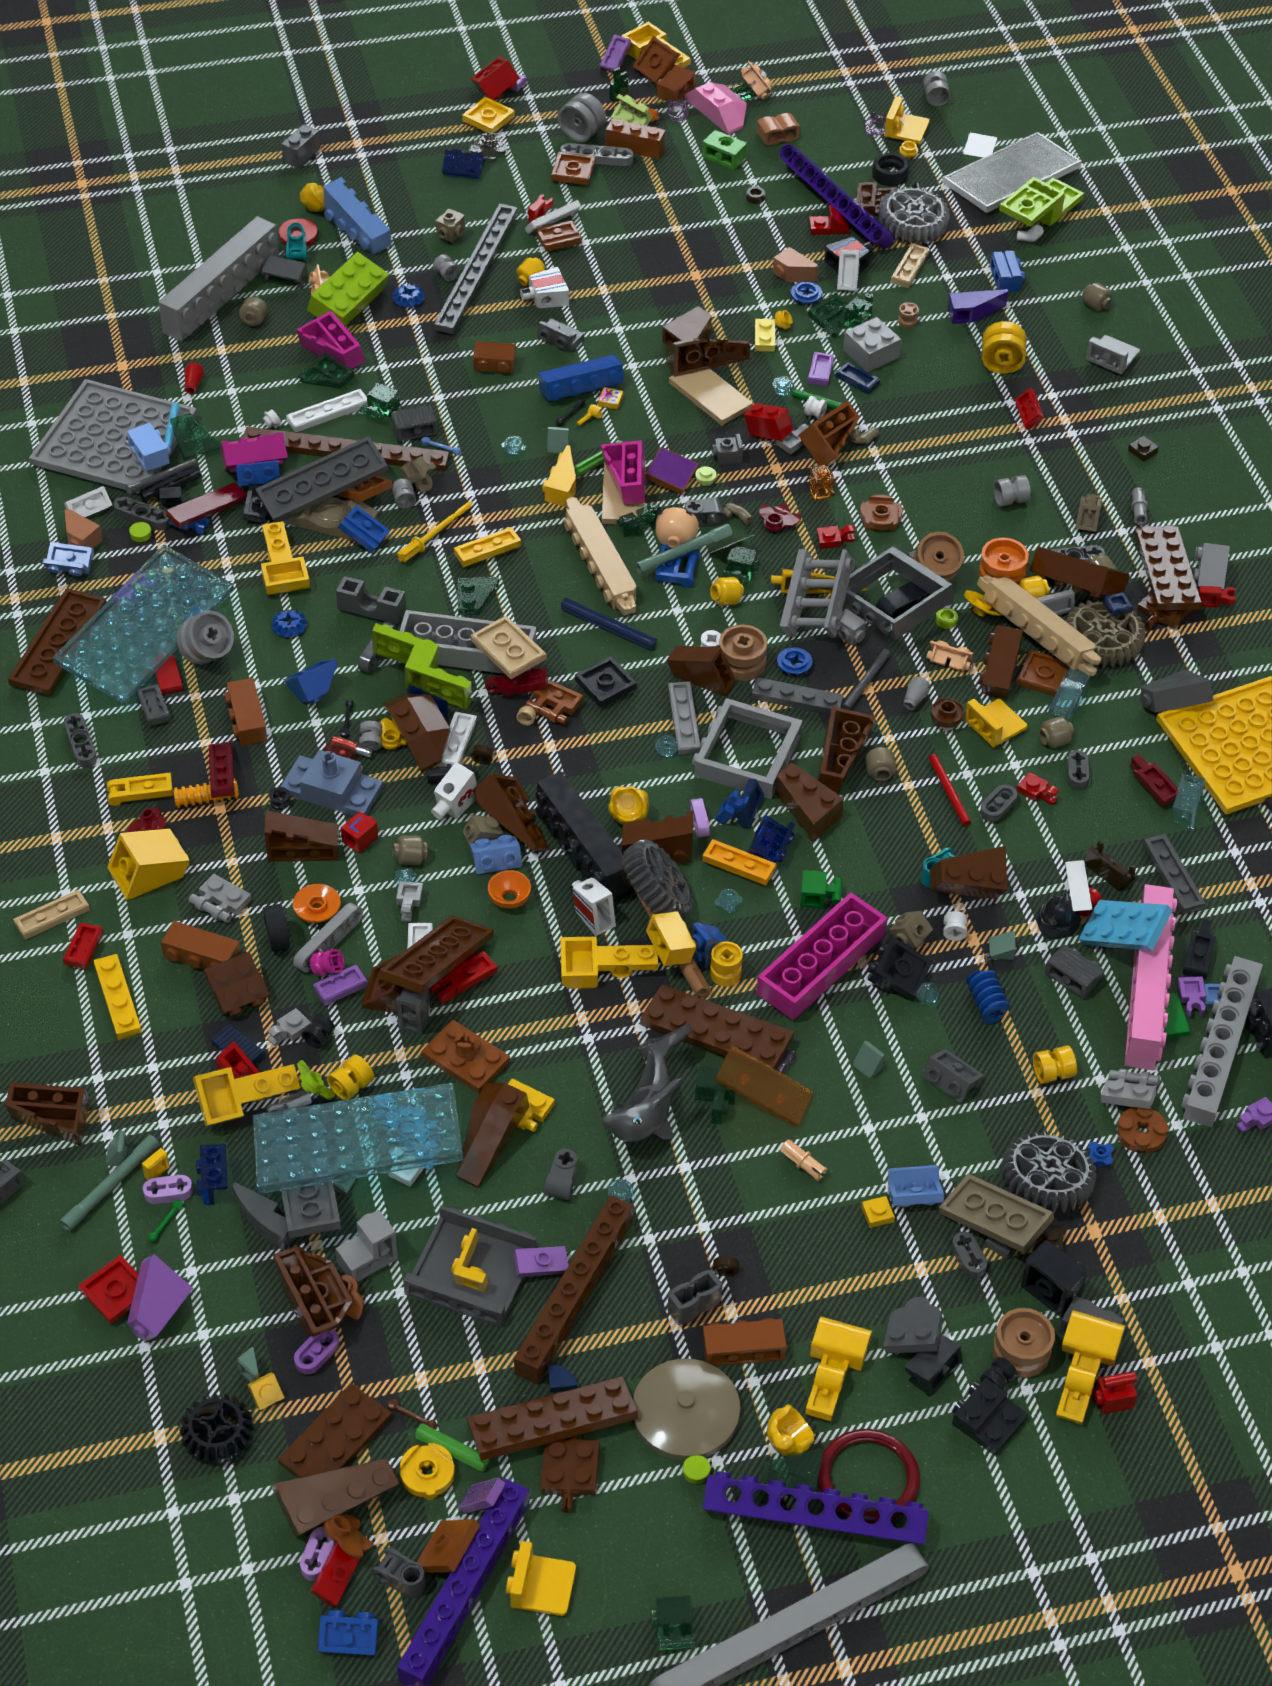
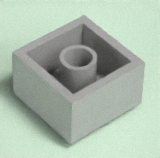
M876 317L845 331L843 350L866 372H869L899 358L901 338Z

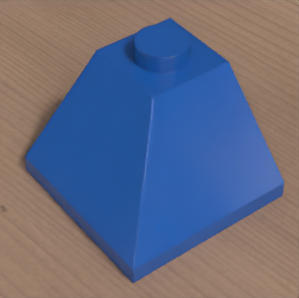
M336 658L323 660L283 680L301 703L310 702V704L322 700L321 695L328 692L338 662Z

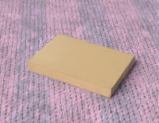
M507 616L470 635L471 641L510 679L547 659V654Z

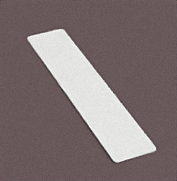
M1084 861L1065 862L1073 911L1092 910Z

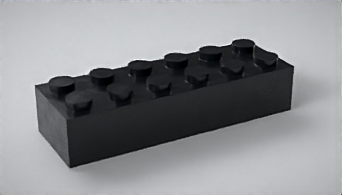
M562 771L537 781V792H535L537 799L536 814L540 820L545 821L549 833L552 836H556L560 848L569 854L573 866L580 869L584 881L589 878L596 879L612 893L613 903L630 896L631 881L627 878L628 874L624 871L622 852Z

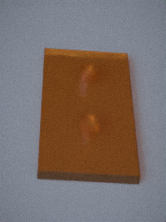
M733 1045L730 1047L714 1079L796 1127L799 1125L814 1093L812 1090Z

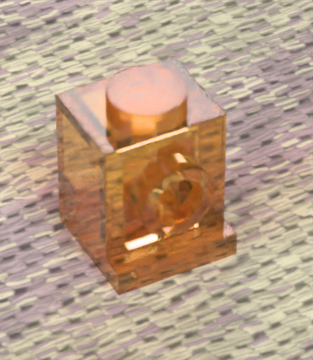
M826 464L810 467L809 488L814 499L835 496L832 487L834 485V475L830 472V468Z

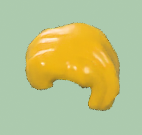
M307 183L300 192L301 204L312 212L324 211L323 187L316 183Z
M623 786L615 787L610 792L609 814L622 826L625 823L645 820L649 811L648 794L634 786L627 788Z
M791 1405L778 1408L773 1412L767 1426L769 1442L782 1456H801L814 1442L813 1431L801 1414Z

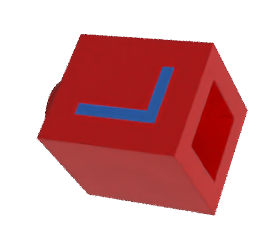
M359 811L341 827L342 842L360 854L378 838L377 822L373 817Z

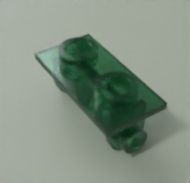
M648 504L636 510L637 516L633 512L620 516L617 524L620 528L623 527V537L625 538L655 526L658 515H661V507Z

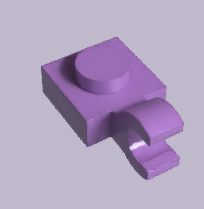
M1264 1097L1249 1105L1245 1113L1239 1116L1241 1122L1237 1123L1236 1126L1244 1133L1255 1125L1260 1130L1272 1125V1103Z

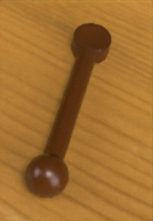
M395 1399L388 1401V1409L390 1411L397 1410L422 1424L436 1429L437 1424L434 1420L428 1421L399 1406L398 1401Z

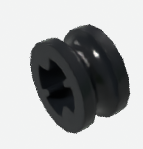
M276 787L269 793L270 805L274 809L283 810L290 805V793L286 788Z

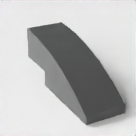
M235 1182L232 1186L234 1199L248 1223L270 1243L283 1251L287 1250L295 1238L289 1239L286 1218L280 1215L279 1204Z

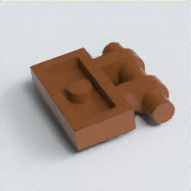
M548 680L547 689L533 692V698L537 701L528 700L525 706L533 707L537 716L543 715L555 724L565 725L568 717L562 714L565 712L572 715L583 702V695ZM550 705L554 707V709L551 710L549 708H546L545 706Z

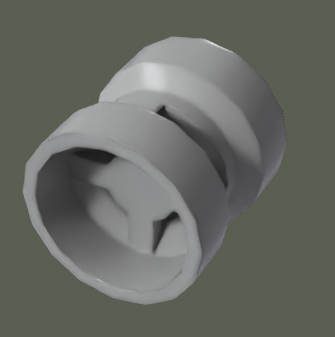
M446 254L438 256L433 263L434 270L441 274L442 278L446 281H453L460 273V267L455 262H452V259Z
M408 479L395 481L392 491L395 496L396 505L403 509L410 508L416 502L412 482Z
M377 721L362 722L360 724L362 736L359 738V746L371 749L372 751L379 750L382 747V739L380 738L382 724Z

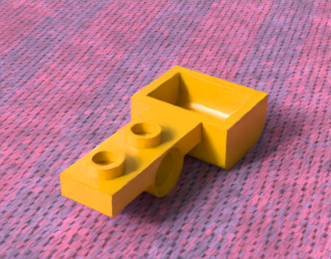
M650 22L622 35V37L631 39L632 43L627 54L636 60L654 35L680 54L672 69L676 65L683 68L690 65L691 58L667 43V34Z
M284 522L262 525L269 562L261 564L262 578L267 596L310 588V580L304 557H292Z
M560 937L561 978L563 986L567 988L584 989L598 987V971H611L613 976L625 978L630 976L633 970H658V953L653 945L597 946V937Z
M294 1064L234 1079L231 1067L193 1077L205 1127L243 1117L241 1104L300 1089Z
M1075 1310L1072 1311L1063 1339L1062 1351L1074 1354L1057 1409V1418L1080 1425L1083 1424L1100 1363L1114 1367L1125 1330L1124 1325Z
M820 1317L812 1340L810 1357L821 1359V1363H819L805 1414L828 1421L832 1420L848 1367L859 1371L862 1370L871 1341V1330Z

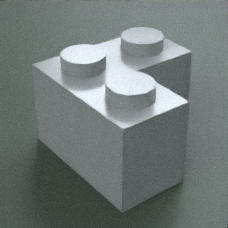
M1200 543V547L1195 548L1194 560H1198L1197 565H1199L1198 568L1194 569L1193 574L1194 580L1197 581L1196 586H1215L1224 589L1230 546Z
M379 1209L373 1213L365 1214L357 1221L358 1236L351 1240L343 1241L339 1247L335 1248L338 1264L346 1275H351L357 1282L398 1259L395 1230Z

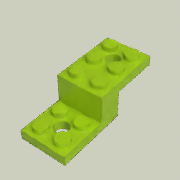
M1033 177L1000 204L999 211L1030 227L1037 221L1052 226L1083 200L1084 193L1053 177L1046 183Z
M375 623L372 630L373 653L406 664L405 689L418 694L431 695L433 699L468 710L471 703L472 682L463 676H454L438 668V644L429 639L417 638L409 632H400L388 625Z

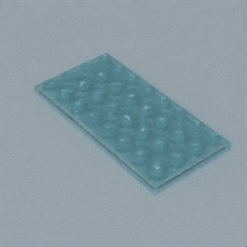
M163 545L52 657L53 663L120 703L125 704L178 649L176 640L180 625L188 618L200 612L214 611L234 590V584L168 546Z
M453 1083L253 1115L256 1178L259 1194L464 1161Z

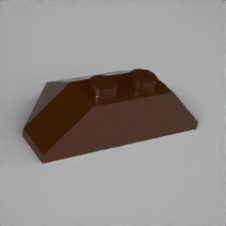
M402 693L383 703L420 771L423 772L426 768H431L441 763L451 730L432 696Z
M298 1245L273 1254L284 1293L304 1332L314 1337L338 1328L352 1307L353 1300L333 1262L317 1254L305 1251L304 1248Z

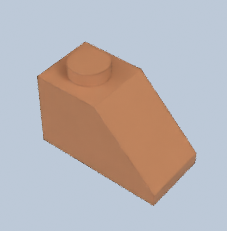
M789 247L773 258V273L786 282L817 281L818 265Z
M68 508L65 510L68 544L94 549L102 542L100 525Z

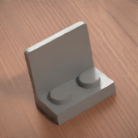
M1104 335L1101 340L1092 337L1089 340L1086 360L1122 375L1138 356L1140 349L1108 335Z

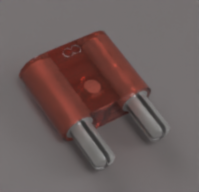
M335 735L331 737L324 749L326 752L331 751V753L334 752L336 755L352 760L355 759L357 754L367 757L372 755L371 749L359 746L358 742Z

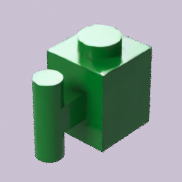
M803 870L800 907L824 909L825 897L832 898V904L837 905L841 901L843 880L836 877L833 879V884H826L827 872Z

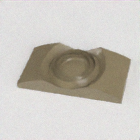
M331 497L284 519V523L355 541L338 528L340 522L344 520L355 505L375 519H377L379 514L377 510L365 503L351 499L341 500Z

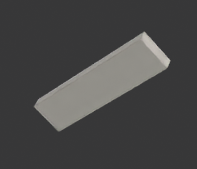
M668 683L678 755L699 754L700 740L691 683Z

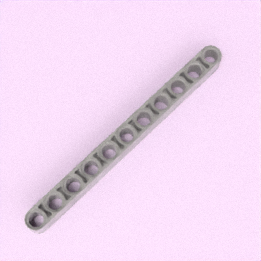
M908 1543L656 1677L650 1683V1686H719L917 1580L928 1571L929 1565L914 1543Z

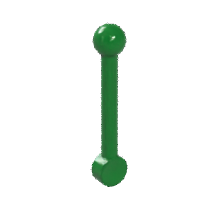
M181 1200L173 1202L172 1210L158 1228L148 1235L150 1242H156L159 1233L173 1215L183 1209V1202Z

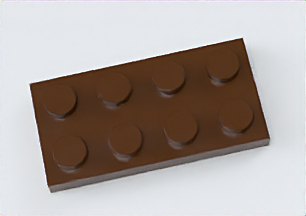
M350 1383L278 1458V1463L296 1478L345 1468L390 1421L392 1413Z

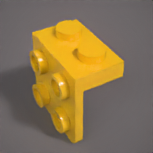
M521 1541L519 1551L515 1550L512 1558V1568H515L514 1577H508L506 1594H510L511 1608L558 1616L566 1615L576 1572L575 1563L533 1555L532 1542Z

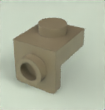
M473 815L463 829L469 846L470 843H475L480 838L494 840L504 835L498 821L493 817Z

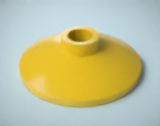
M965 591L964 596L974 607L973 612L977 615L984 616L985 613L994 616L1002 615L983 600L984 595L975 591Z

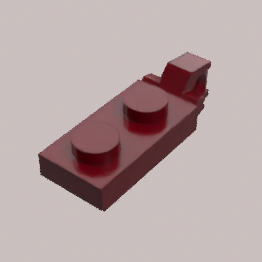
M547 668L532 669L521 673L513 679H510L507 675L494 676L486 679L485 686L489 695L504 693V696L547 689L548 671Z
M1140 754L1131 758L1130 767L1134 771L1133 774L1163 808L1182 798V792L1156 763H1147Z

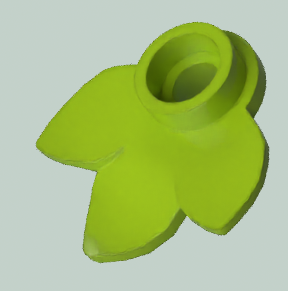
M303 1060L297 1063L298 1070L301 1073V1086L307 1093L320 1094L326 1099L335 1097V1093L330 1088L324 1086L320 1073L311 1071Z

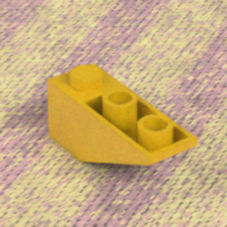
M569 445L566 446L563 453L560 452L556 466H552L550 477L544 481L542 491L545 492L546 502L567 507L566 499L574 498L576 494V477Z

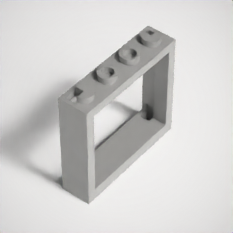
M726 698L723 706H719L716 711L715 722L711 721L707 738L703 737L699 754L695 753L692 764L695 765L694 776L744 791L749 779H756L764 793V797L772 799L775 793L776 775L788 765L801 738L803 721ZM728 718L786 734L766 777L708 760Z

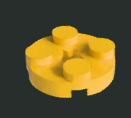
M428 1443V1446H413L401 1459L400 1480L405 1489L415 1496L424 1497L427 1500L435 1499L439 1494L445 1492L454 1480L455 1466L452 1456L441 1445ZM432 1466L433 1473L424 1475L421 1468Z

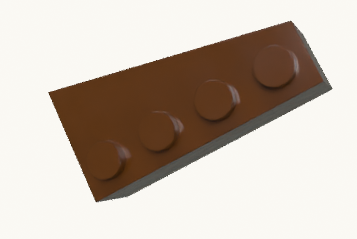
M1038 546L1030 567V571L1037 573L1042 579L1049 581V578L1055 579L1054 584L1064 587L1070 584L1072 585V590L1084 593L1085 589L1089 590V595L1101 599L1103 595L1109 596L1125 592L1130 574L1116 571L1106 566Z
M382 1459L275 1483L272 1486V1490L295 1538L323 1525L327 1519H331L334 1515H342L395 1488L399 1482L388 1460Z

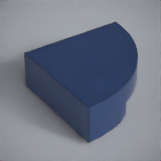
M547 1364L550 1392L568 1391L577 1388L576 1379L568 1369L555 1364Z

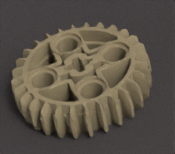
M1096 599L1095 603H1092L1090 600L1087 601L1086 605L1080 603L1079 607H1074L1073 611L1069 612L1066 619L1068 624L1095 644L1094 652L1101 657L1099 664H1102L1103 668L1106 665H1110L1113 668L1115 664L1121 667L1123 662L1129 664L1131 659L1135 660L1136 656L1140 654L1144 645L1146 630L1144 629L1141 617H1137L1136 611L1111 617L1104 603Z

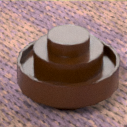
M943 698L937 700L932 705L930 715L932 721L938 726L953 728L962 722L964 709L958 701Z

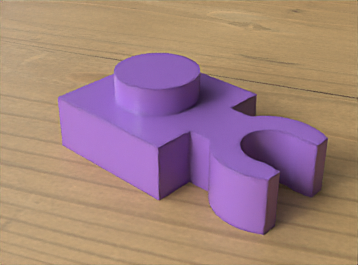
M1203 977L1178 978L1177 985L1181 1003H1187L1186 1015L1191 1017L1192 1009L1196 1008L1200 1011V1016H1204L1205 1004L1203 1002L1206 1000Z

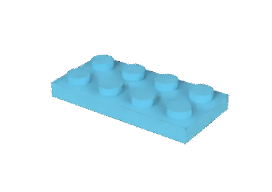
M1099 900L1083 929L1079 941L1084 945L1153 951L1173 910L1164 904Z

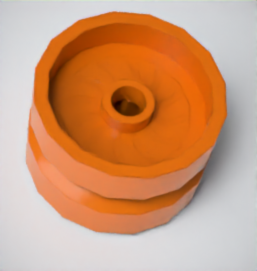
M1002 537L988 541L982 548L978 576L989 575L997 579L1006 577L1019 585L1021 579L1026 576L1029 557L1027 548L1021 542L1011 538Z

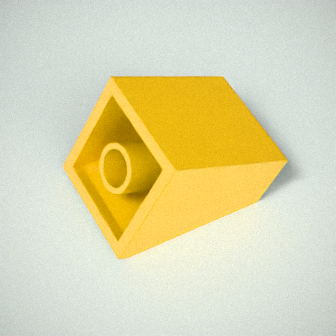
M171 829L127 832L119 834L107 868L126 900H130L183 878L190 860Z

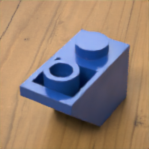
M698 922L693 924L692 939L695 940L696 951L692 957L696 963H700L706 970L711 966L713 947L720 942L729 941L715 926Z

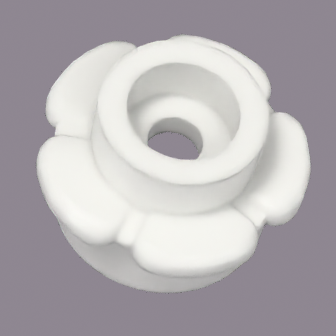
M272 409L268 412L265 411V417H263L265 424L269 428L273 426L277 429V425L281 423L278 415Z

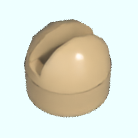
M523 706L518 711L516 718L523 725H531L535 720L536 711L531 706Z

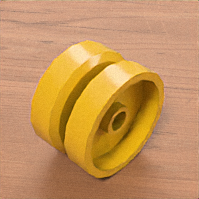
M1006 321L997 322L987 327L982 338L981 359L983 364L990 371L1001 374L1012 373L1020 369L1026 360L1027 336L1025 331L1019 325Z

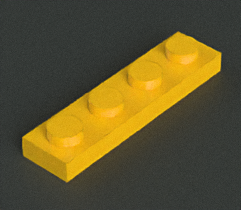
M114 954L93 960L117 1039L120 1040L141 1034L140 1023L118 955Z

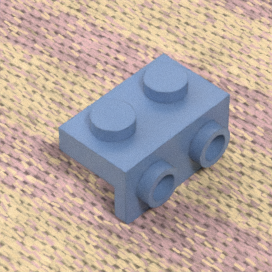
M50 542L47 559H43L42 563L52 573L66 571L74 576L89 575L94 549L91 547Z
M502 835L498 839H478L475 843H470V852L474 859L477 874L522 867L520 845L515 836Z
M937 1165L888 1169V1193L893 1206L908 1207L913 1204L933 1205L944 1202V1192L939 1182V1167Z

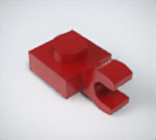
M542 194L538 200L529 206L527 212L529 223L546 215V211L553 206V198L545 201V195Z
M846 525L841 530L838 529V526L817 528L820 549L841 547V542L855 541L853 534L855 533L854 525Z
M1199 586L1198 593L1201 599V607L1218 608L1219 603L1235 604V588L1227 587L1222 591L1221 587Z
M1029 772L1017 785L1016 791L1035 802L1038 798H1041L1046 803L1053 805L1058 800L1055 795L1059 792V789L1049 786L1048 781Z

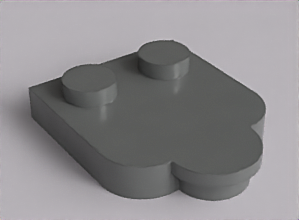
M915 1297L910 1299L904 1307L894 1310L889 1318L883 1345L886 1354L937 1351L943 1325L940 1309L936 1306H931L929 1300L925 1297Z

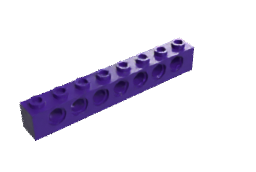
M715 1471L714 1476L708 1475L703 1504V1509L707 1511L920 1545L925 1543L929 1510L923 1509L924 1504L907 1501V1506L895 1505V1499L879 1497V1502L869 1501L868 1495L852 1493L851 1498L840 1496L841 1491L824 1488V1493L813 1492V1486L797 1484L796 1489L786 1488V1482L769 1480V1485L758 1483L757 1477L742 1475V1480L731 1479V1473ZM732 1486L739 1487L742 1492L741 1498L736 1502H730L726 1497L727 1490ZM765 1491L768 1493L769 1501L765 1506L755 1505L753 1497L756 1492ZM786 1495L794 1496L797 1501L796 1507L791 1511H786L781 1507V1500ZM814 1499L821 1500L824 1503V1510L819 1515H813L808 1510L809 1503ZM840 1504H847L851 1507L852 1514L848 1519L842 1520L836 1516V1508ZM868 1508H874L879 1512V1520L874 1524H868L863 1519V1514ZM897 1512L903 1513L907 1517L906 1526L895 1528L891 1523L893 1514Z
M504 1478L505 1486L494 1506L488 1507L479 1522L480 1528L456 1570L448 1576L398 1664L399 1682L407 1686H428L529 1507L528 1488Z

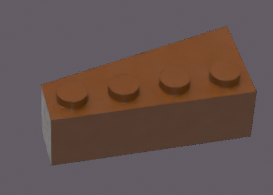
M832 706L826 725L817 780L835 793L839 794L871 734L876 716Z

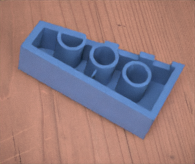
M342 177L323 186L324 214L328 221L335 224L339 230L345 232L352 240H355L372 255L391 246L390 229L375 213L371 214L368 205L364 201L360 202L355 197L356 192L344 185L346 181Z

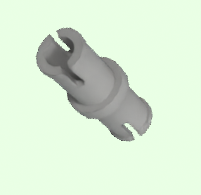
M1135 488L1131 493L1133 499L1131 509L1134 512V522L1137 525H1144L1148 522V503L1145 500V490Z

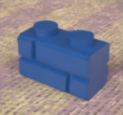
M1002 251L993 252L991 254L990 268L997 290L1020 291L1022 283L1025 282V273L1020 270V258H1016L1014 251H1004V253Z

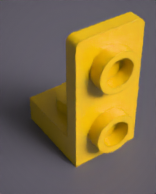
M472 1228L469 1235H465L462 1240V1253L460 1258H455L451 1273H453L456 1284L485 1293L488 1286L487 1275L480 1268L474 1266L467 1268L479 1240L477 1229Z

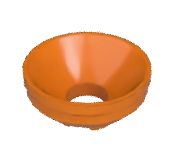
M501 871L495 874L488 883L489 897L495 905L501 908H517L526 903L530 897V881L524 874L518 871ZM511 893L516 895V899L507 901L503 896Z

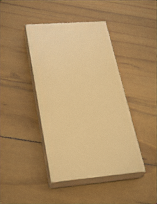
M711 369L669 377V384L720 425H724L747 412L753 405V402Z
M604 463L602 524L644 525L645 503L624 505Z

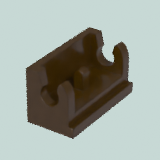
M1098 841L1096 849L1092 845L1087 849L1085 866L1120 892L1135 879L1136 868L1133 865H1130L1129 870L1105 853L1103 851L1104 844Z

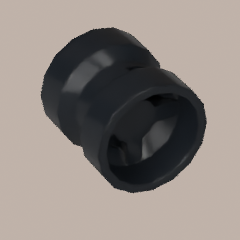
M316 1014L311 1020V1025L307 1026L301 1033L302 1038L310 1046L321 1048L326 1042V1036H330L335 1030V1025L327 1016Z
M997 1357L991 1363V1369L984 1371L980 1376V1381L982 1383L987 1378L1005 1390L1006 1384L1012 1382L1017 1376V1371L1008 1360Z

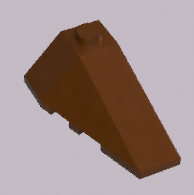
M691 338L673 342L666 346V364L674 377L750 359L749 341Z
M490 774L472 790L477 804L534 851L548 850L541 828L533 822V819L536 817L533 810L528 809L527 803L529 798L517 777Z
M507 1083L485 1084L473 1103L456 1174L457 1178L477 1188L480 1187L530 1107L527 1093Z

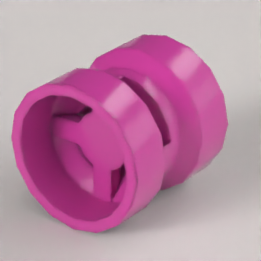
M337 949L317 952L312 955L310 966L313 973L317 976L339 973L344 968V957Z

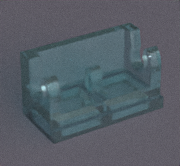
M1182 774L1173 805L1175 823L1178 824L1180 817H1184L1187 819V827L1194 829L1204 792V778Z

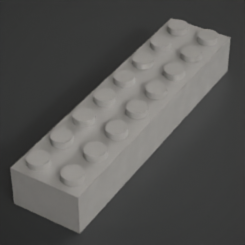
M257 216L159 301L163 333L182 342L237 292L241 291L246 284L252 281L262 271L269 255L278 257L276 224Z

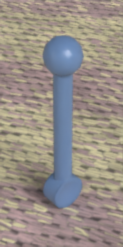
M428 437L422 438V444L425 446L439 447L453 452L454 455L461 453L458 447L452 448L430 441Z

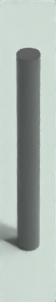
M190 459L126 486V491L128 494H132L174 476L175 472L179 471L181 473L197 465L195 459Z
M888 649L882 650L842 705L843 709L850 710L890 656L891 653Z

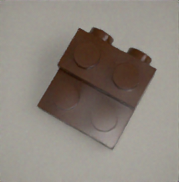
M250 951L203 970L222 1015L229 1013L231 1017L243 1012L242 1007L249 1004L252 1005V1008L265 1003V998L270 995L261 973H258Z

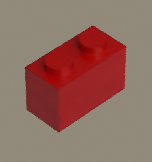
M754 404L744 414L750 436L782 441L794 430L788 408Z

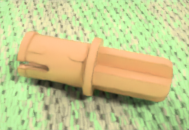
M789 1139L783 1143L780 1149L781 1152L796 1163L798 1169L802 1168L816 1181L822 1179L823 1176L820 1173L825 1174L827 1168L811 1157L809 1151L805 1152Z

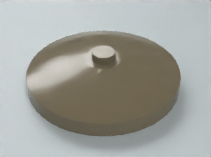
M675 1359L656 1366L641 1379L633 1396V1401L638 1411V1419L633 1420L638 1435L649 1448L670 1459L685 1461L688 1457L694 1455H701L705 1458L709 1457L726 1446L738 1427L740 1400L734 1384L720 1369L701 1360Z

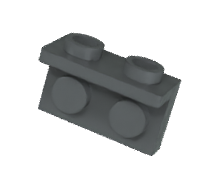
M552 318L547 323L543 321L538 322V338L570 353L584 340V333Z
M943 1049L929 1058L922 1077L961 1103L965 1100L968 1091L982 1082L984 1075L947 1049Z

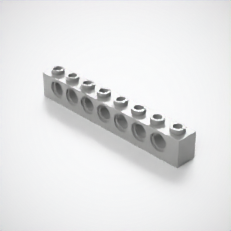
M1234 956L1232 965H1226L1223 978H1227L1226 983L1221 982L1217 996H1221V1000H1215L1211 1014H1214L1215 1018H1209L1205 1031L1210 1034L1208 1038L1203 1037L1199 1051L1204 1053L1203 1056L1197 1055L1193 1070H1197V1074H1191L1187 1089H1191L1190 1095L1185 1093L1181 1108L1185 1109L1183 1119L1212 1128L1263 964Z

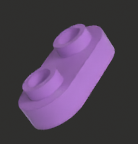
M332 1329L314 1337L310 1336L295 1352L294 1362L296 1369L303 1374L315 1373L338 1349V1333ZM324 1342H329V1343H330V1344L327 1345V1346H323V1345H322V1343H324ZM305 1361H312L311 1364H304Z

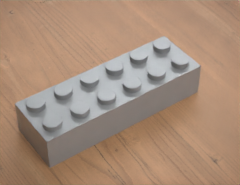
M411 610L405 611L400 632H409L417 638L429 639L438 644V665L505 674L471 641L470 635L495 621ZM516 624L536 643L535 626Z

